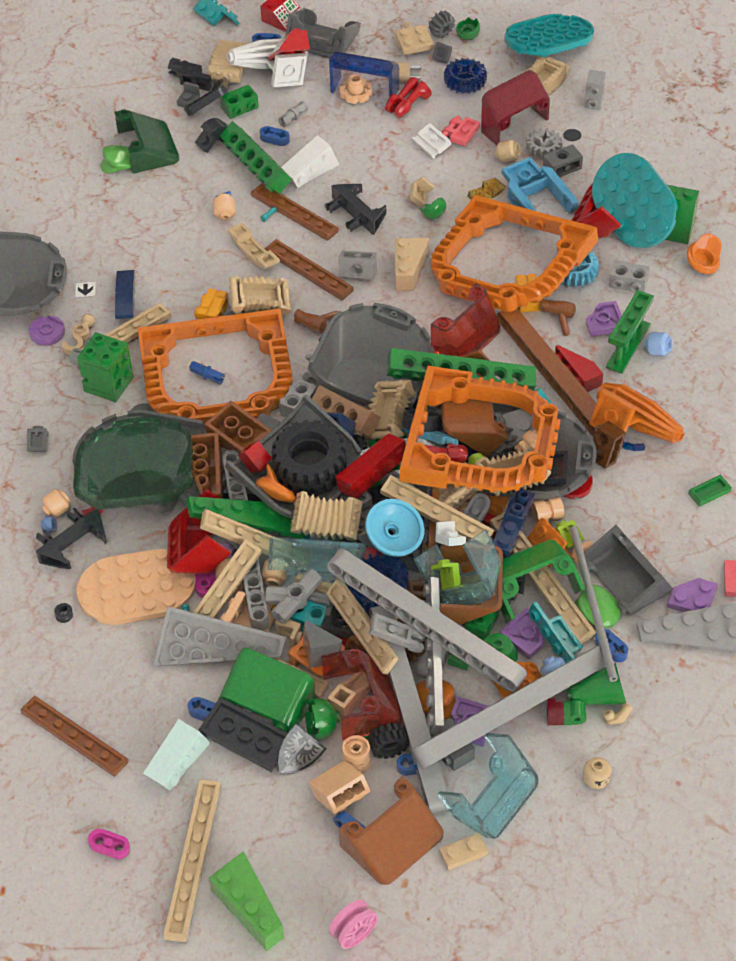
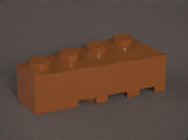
M218 432L181 436L182 446L199 495L208 489L221 499H224L222 450Z

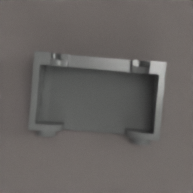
M302 8L288 15L286 34L295 28L307 30L310 46L309 52L337 59L345 54L359 34L361 23L349 21L344 27H339V30L316 24L317 15L313 10Z
M617 525L613 526L584 552L589 573L594 571L620 601L618 606L625 614L628 611L630 614H633L673 590L665 578Z

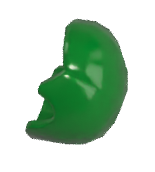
M468 17L457 24L456 32L463 40H473L480 32V23L477 18L473 20Z
M437 198L432 204L426 203L425 208L422 209L420 207L419 209L427 219L433 220L442 216L447 206L443 198Z

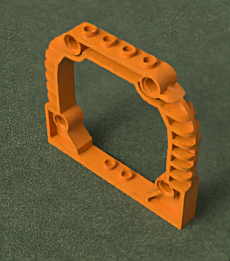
M475 195L455 219V226L445 235V238L440 241V245H437L432 253V272L439 282L442 293L505 312H512L518 307L528 306V302L538 303L542 301V298L551 296L552 292L558 289L574 266L578 267L598 242L597 227ZM503 221L560 235V240L556 243L557 255L541 275L524 285L515 283L494 285L460 275V270L450 265L472 237L482 236L484 229L500 225Z
M281 309L138 327L146 397L151 409L159 413L202 420L205 427V423L227 403L198 406L193 402H175L165 391L162 369L166 368L170 362L169 352L177 346L176 340L247 331L248 336L259 341L260 351L264 354H269L273 381L266 390L254 392L246 400L235 401L234 403L255 418H258L261 413L270 416L271 411L279 407L281 398L286 396L289 387L293 383Z
M427 366L400 466L399 482L443 489L447 488V484H454L458 488L461 485L466 486V489L473 487L478 488V491H483V489L490 490V493L495 491L507 493L508 490L513 489L518 491L520 487L526 484L529 486L533 482H542L546 478L547 470L552 469L553 458H550V456L554 457L556 445H553V443H557L558 432H555V430L559 431L561 419H557L558 408L554 404L548 403L546 398L544 400L538 395L537 390L534 392L528 389V386L525 384L522 387L517 385V382L508 384L505 380L495 382V379L492 378L490 381L483 380V377L475 379L472 378L473 372ZM468 399L521 408L532 415V426L538 431L534 451L526 453L520 465L510 468H490L451 461L447 454H434L423 443H419L418 440L419 436L424 434L425 425L423 423L427 422L428 412L426 410L428 405L437 406L447 401L462 404Z

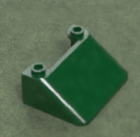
M126 109L114 112L117 132L120 134L135 130L138 141L131 142V145L128 147L132 172L134 174L173 165L179 161L178 151L165 121Z

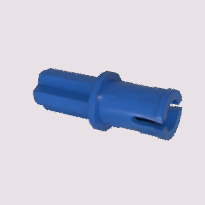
M196 361L191 362L189 366L191 372L203 376L205 380H212L219 385L223 383L224 373L212 369L211 366H205Z

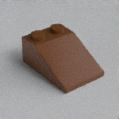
M229 401L205 423L206 434L218 432L221 447L237 451L239 454L251 443L262 440L272 431L233 401Z

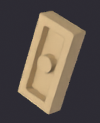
M480 833L440 847L439 853L447 869L450 870L487 856L488 849Z

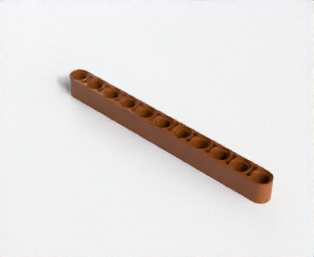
M518 309L512 312H498L497 318L503 329L594 438V430L596 428L589 424L597 404Z

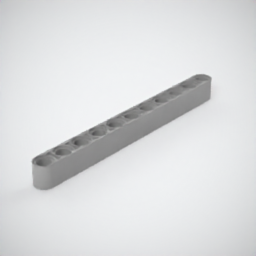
M234 450L226 451L223 454V468L228 498L248 501L245 485L225 468L229 460L233 462L239 459L237 456L239 453ZM236 543L238 550L241 544ZM257 559L244 577L243 585L246 593L251 628L265 631L268 628V611L259 560Z
M339 549L327 564L328 570L334 576L506 690L515 692L526 678L527 672L522 666L348 551Z
M376 606L370 608L371 618L377 613L396 621L395 615L383 607ZM387 641L399 658L388 673L402 725L405 727L409 740V749L414 765L417 764L418 770H416L425 804L432 814L450 810V800L439 762L437 761L421 769L412 752L413 748L431 739L405 648Z
M600 645L413 748L412 752L421 769L439 761L605 667Z

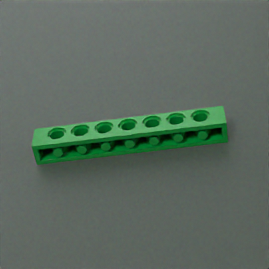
M391 348L387 356V376L394 379L406 378L412 381H424L426 370L422 367L434 366L473 372L472 378L479 379L478 373L483 376V380L490 381L491 378L495 379V382L505 380L508 384L516 382L513 379L516 378L519 381L517 382L519 386L524 387L525 384L530 390H534L536 387L535 366Z

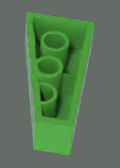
M244 851L209 877L211 891L266 951L284 938L282 923Z

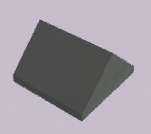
M306 620L304 623L303 644L309 667L314 668L339 663L341 660L342 640Z

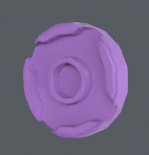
M42 316L30 324L29 335L36 344L52 345L63 338L65 327L63 321L58 317L47 316L43 318Z

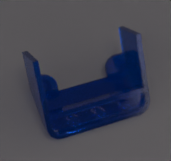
M334 52L331 54L329 59L331 93L335 92L341 79V70L387 77L389 78V97L392 94H397L400 81L399 65L396 62L344 52Z

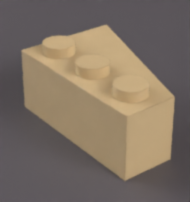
M395 238L396 291L414 290L421 269L424 267L425 260L430 253V238Z

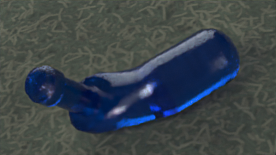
M623 441L622 444L624 449L630 451H643L646 448L644 443L632 444Z

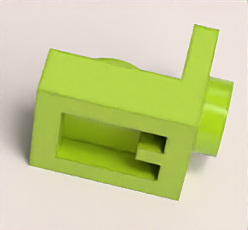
M563 520L555 525V530L567 542L566 549L574 546L570 533L571 527H577L574 520L569 522ZM578 529L581 542H583L585 539L583 538L581 532Z

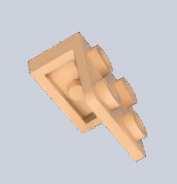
M238 591L235 598H231L229 609L226 613H223L221 620L251 627L246 593ZM268 612V627L265 630L269 632L275 621L270 612Z

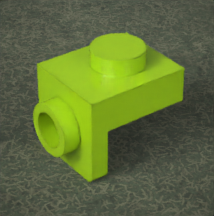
M449 559L438 560V564L431 566V570H440L442 590L461 587L458 563H450Z

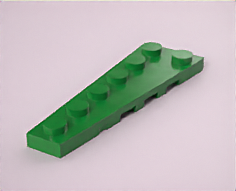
M189 496L186 501L189 517L202 519V513L207 509L249 527L261 528L262 532L269 533L271 530L280 532L282 536L304 539L305 537L303 532L301 534L291 532V520L293 519L279 514L264 502Z

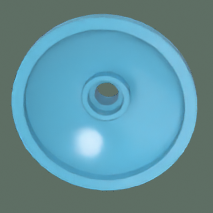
M386 499L374 505L367 515L365 522L367 536L372 545L386 555L393 557L409 555L419 547L423 540V520L418 511L407 502L398 499ZM388 530L392 531L394 535H390Z

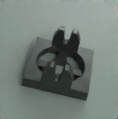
M330 602L329 606L326 607L325 620L321 628L341 638L348 639L350 636L355 635L350 627H342L343 625H348L346 621H334L336 618H344L335 609L334 604ZM364 610L369 616V610Z

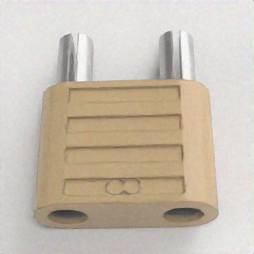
M391 62V83H405L410 77H416L418 80H421V75H410V70H421V64Z

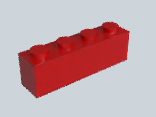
M390 433L385 435L335 477L339 491L357 499L402 461L406 447L405 440Z

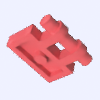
M457 115L449 121V125L442 130V134L447 138L450 137L451 142L465 147L480 128V122L465 117L462 121L461 117Z

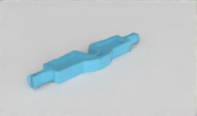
M401 428L403 432L410 433V430ZM439 431L424 432L423 436H419L420 439L430 440L439 444L458 445L457 439Z

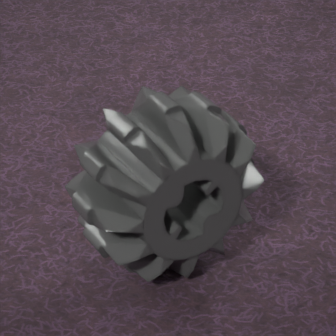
M441 10L438 14L435 13L434 17H431L432 20L429 21L428 28L434 36L443 38L455 27V19L449 12Z

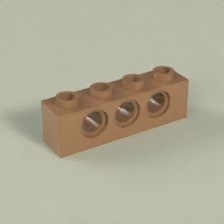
M320 385L312 398L325 412L342 413L356 423L354 433L361 437L364 434L371 437L381 419L377 414Z

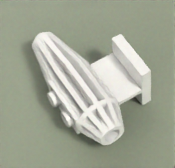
M281 39L258 40L230 49L227 53V60L231 65L261 70L272 69L271 85L273 87L303 85L308 51L299 54L275 55V60L269 61V55Z

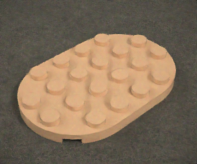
M165 549L111 556L98 560L83 572L77 584V597L82 611L87 616H91L97 619V622L103 624L118 625L165 617L168 606L182 609V605L189 599H192L196 590L195 574L173 573L167 568V550Z

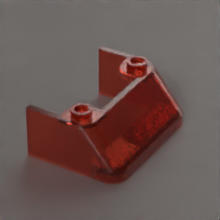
M359 649L321 655L324 680L364 671L372 696L365 697L360 701L359 713L340 716L342 741L354 735L367 736L374 732L375 728L380 729L379 726L383 725L385 727L388 723L390 725L393 723H397V725L402 724V714L389 675L383 674L370 655Z

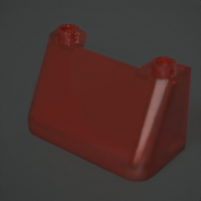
M476 283L470 288L469 297L474 303L454 321L448 317H439L431 324V347H433L434 354L460 357L477 350H482L500 333V323L484 287Z

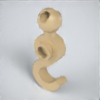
M84 314L81 319L82 324H77L72 328V337L77 345L71 347L68 346L66 341H63L62 347L65 354L70 355L74 348L81 349L84 347L83 341L90 337L89 327L95 324L94 315Z

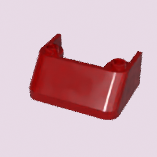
M592 183L586 190L571 221L597 227L598 238H606L612 231L618 229L621 224L602 206L598 209L596 208L592 196Z
M208 489L198 496L221 499ZM188 507L180 512L168 527L167 568L173 573L208 574L213 572L222 561L231 555V551L210 538L209 536L213 535V533L200 529L201 519L189 517Z

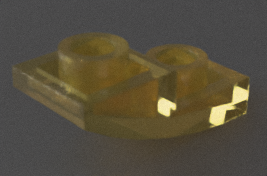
M495 177L483 181L480 188L468 191L467 197L472 200L475 195L493 199L502 193L506 186Z

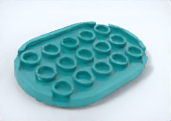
M547 14L510 25L506 29L504 41L507 47L515 50L517 54L547 57L550 54H558L562 51L586 46L593 39L594 27L586 19L575 15L570 17L562 14Z
M620 153L610 157L600 166L592 185L593 201L597 209L602 206L621 224L618 229L614 230L619 239L635 248H651L662 243L670 235L676 224L675 218L678 206L673 192L651 163L637 154Z

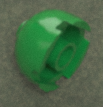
M306 700L305 706H309V712H305L307 733L313 735V738L317 741L329 738L335 732L337 723H340L339 711H335L334 706L328 700Z

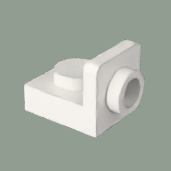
M454 521L436 523L435 542L447 546L466 545V537L459 535L458 531H455Z

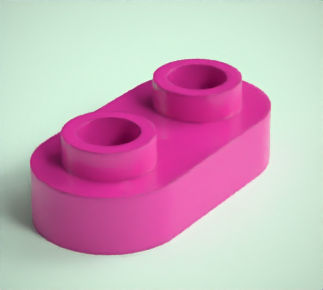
M215 570L208 574H195V588L198 596L204 598L216 581Z
M95 829L88 836L89 847L94 852L114 859H123L130 852L129 841L124 836L104 829ZM98 841H103L102 844H96Z

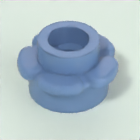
M44 516L43 520H41V528L46 530L48 534L57 530V522L54 516Z

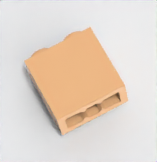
M345 760L309 782L316 800L334 814L345 810L348 805L361 800L364 795L371 792L364 775Z

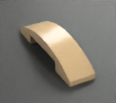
M243 223L228 229V233L241 252L259 268L267 269L280 262V259L271 250L266 251L252 237L251 230Z

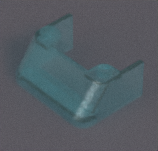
M487 530L482 531L463 544L475 570L463 573L459 566L461 585L442 590L440 570H431V566L438 564V560H444L437 544L414 558L426 585L431 577L439 578L440 604L473 605L488 601L494 596L501 559Z
M270 538L268 570H285L287 575H297L298 571L307 572L311 569L318 573L332 574L328 570L327 564L339 549H344L362 560L366 550V543Z
M486 733L484 737L495 751L489 760V768L494 777L472 805L462 793L440 791L438 796L455 819L486 838L496 839L502 834L535 791L539 779L537 773L509 734Z

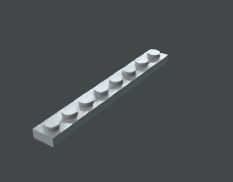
M431 577L428 584L424 585L423 596L426 597L425 603L440 612L439 578ZM427 637L425 640V651H428V657L425 661V669L428 670L426 688H429V694L426 699V706L429 707L427 726H430V734L438 735L444 726L441 646Z

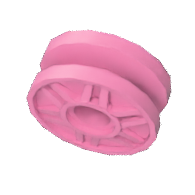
M356 900L336 915L330 924L329 934L335 939L338 938V944L342 948H352L371 933L377 924L378 915L373 910H369V905L364 900Z

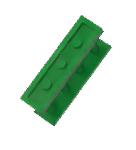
M639 290L635 292L608 338V343L615 345L616 349L606 364L607 369L621 374L625 371L651 323L643 321V318L654 301V295Z

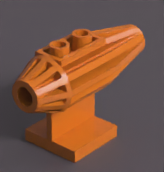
M605 382L600 386L596 395L598 401L589 422L593 427L596 428L598 425L610 421L625 432H627L628 427H631L640 433L674 444L683 439L685 432H683L684 427L655 401L625 384Z

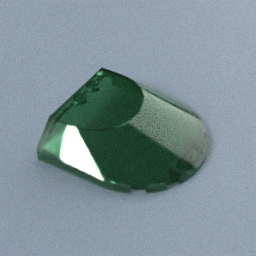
M151 416L113 422V427L104 430L101 427L90 434L91 439L87 442L82 441L79 445L74 470L75 497L97 510L121 507L130 508L138 505L148 506L155 503L177 501L193 483V443L188 429L183 430L180 423L171 419L168 420V423L161 422L160 417Z

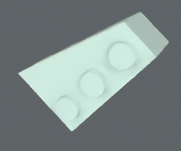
M178 719L143 774L170 791L177 785L179 779L202 754L210 742L198 730Z

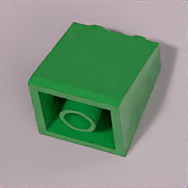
M668 185L676 198L678 210H676V224L665 240L688 244L696 219L699 190Z

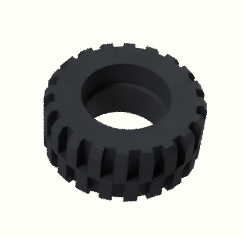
M303 420L302 423H298V421L292 423L291 427H285L283 433L280 432L276 436V440L272 445L273 469L277 480L290 490L293 489L294 493L303 491L307 492L308 495L310 493L320 494L323 490L328 491L332 489V485H337L335 477L347 466L346 449L342 435L334 427L330 428L329 424L325 422L321 424L318 420L313 422ZM307 450H316L326 455L320 462L310 465L300 464L293 460L297 454Z

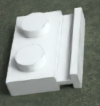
M430 123L420 130L416 137H412L413 142L433 159L451 145V141Z

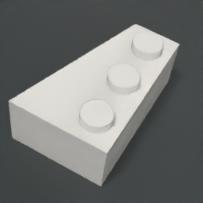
M317 135L281 168L292 178L291 183L299 188L338 166L339 163L330 145Z

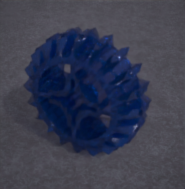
M455 59V62L450 61V64L446 65L444 71L445 84L451 91L455 90L456 93H475L476 90H481V87H484L487 80V71L484 64H481L480 61H475V59Z

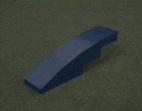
M134 270L117 271L115 319L133 318Z

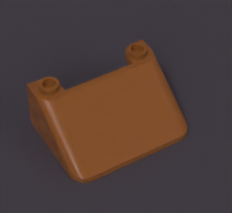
M468 399L462 404L452 401L441 403L444 430L450 436L484 456H489L507 439L505 425L500 421L497 423L494 421L492 402Z
M442 544L441 560L449 559L450 563L459 564L461 587L456 588V605L440 604V613L460 625L498 611L502 606V550L494 545L466 544L447 546Z
M404 776L399 778L394 784V793L400 799L365 829L356 821L347 822L339 828L340 847L372 878L382 885H388L395 881L436 846L444 836L443 828L413 785Z

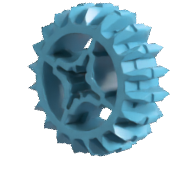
M589 252L578 267L574 266L573 270L564 279L562 285L567 284L568 287L573 285L576 288L577 285L583 287L584 284L589 285L590 282H594L599 270V262L597 257L594 256V252Z

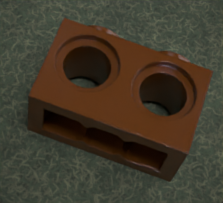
M610 421L598 425L594 430L595 463L604 469L617 462L626 435L625 431Z

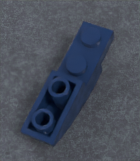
M521 488L514 492L505 511L503 521L491 544L499 547L506 557L510 556L512 549H514L535 497V493Z

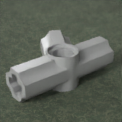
M313 569L308 570L297 583H293L288 587L268 586L266 588V604L277 605L271 613L278 622L286 623L298 609H302L307 605V598L323 581L318 572Z

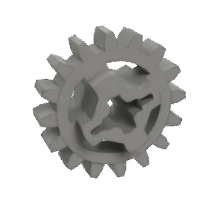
M540 128L539 131L533 130V133H529V137L526 138V148L529 149V153L534 152V156L540 155V158H542L545 154L562 148V137H559V133L555 134V130L549 131L548 128L545 130Z

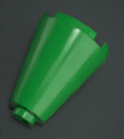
M616 663L614 666L618 677L617 681L611 682L609 680L607 669L604 667L571 685L570 689L567 690L569 702L579 700L584 702L585 705H622L626 703Z

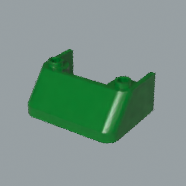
M547 540L503 558L502 606L500 610L506 623L515 619L507 599L514 597L519 591L517 577L552 563L556 573L567 575L575 594L585 590L572 558L557 541Z

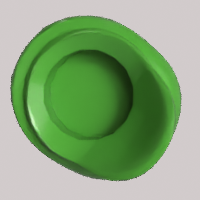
M109 145L103 148L104 159L101 162L103 172L113 173L118 170L132 168L127 146Z
M593 585L604 628H610L620 619L621 608L612 594L601 586ZM583 590L574 603L587 621L595 626L586 590Z

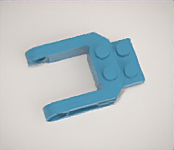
M531 157L502 168L501 174L509 182L507 198L512 205L536 211L534 209L535 206L527 196L548 188L567 212L578 209L576 197L552 168L545 166L539 168Z

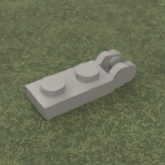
M377 613L372 616L369 634L408 648L412 652L420 653L424 650V645L421 642L425 641L426 636L413 629V627Z

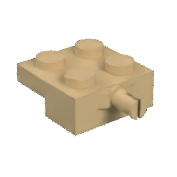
M406 21L404 23L405 28L395 30V41L399 50H402L403 55L434 49V42L426 25L412 27L411 23L408 21L407 24Z

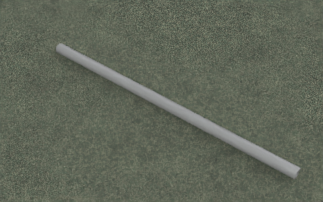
M574 526L570 528L574 549L608 677L611 682H615L618 680L578 529Z

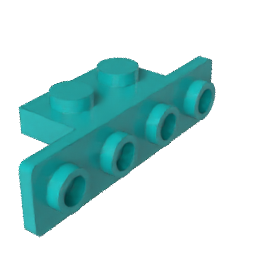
M200 0L193 8L196 13L213 26H216L224 15L235 24H240L236 19L237 16L232 11L228 13V9L222 4L218 5L217 0Z
M536 601L531 604L528 610L529 617L536 623L541 635L550 643L553 652L562 657L565 663L574 659V654L581 651L583 646L563 617L558 615L549 620Z

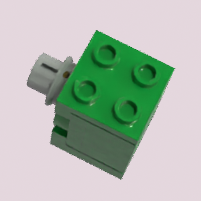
M95 332L83 349L74 348L70 353L69 361L77 365V368L80 370V374L83 377V389L86 393L116 403L134 378L127 342Z

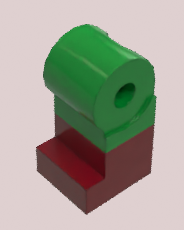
M556 698L547 699V726L578 725L586 722V706L584 702L579 700L557 702Z

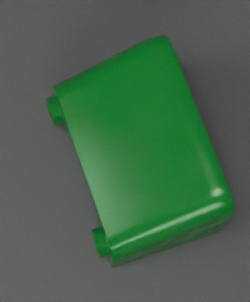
M242 648L238 654L219 698L237 707L238 705L271 719L273 726L286 733L295 724L299 726L305 717V712L309 710V706H305L306 700L316 699L314 680L309 674L249 648Z

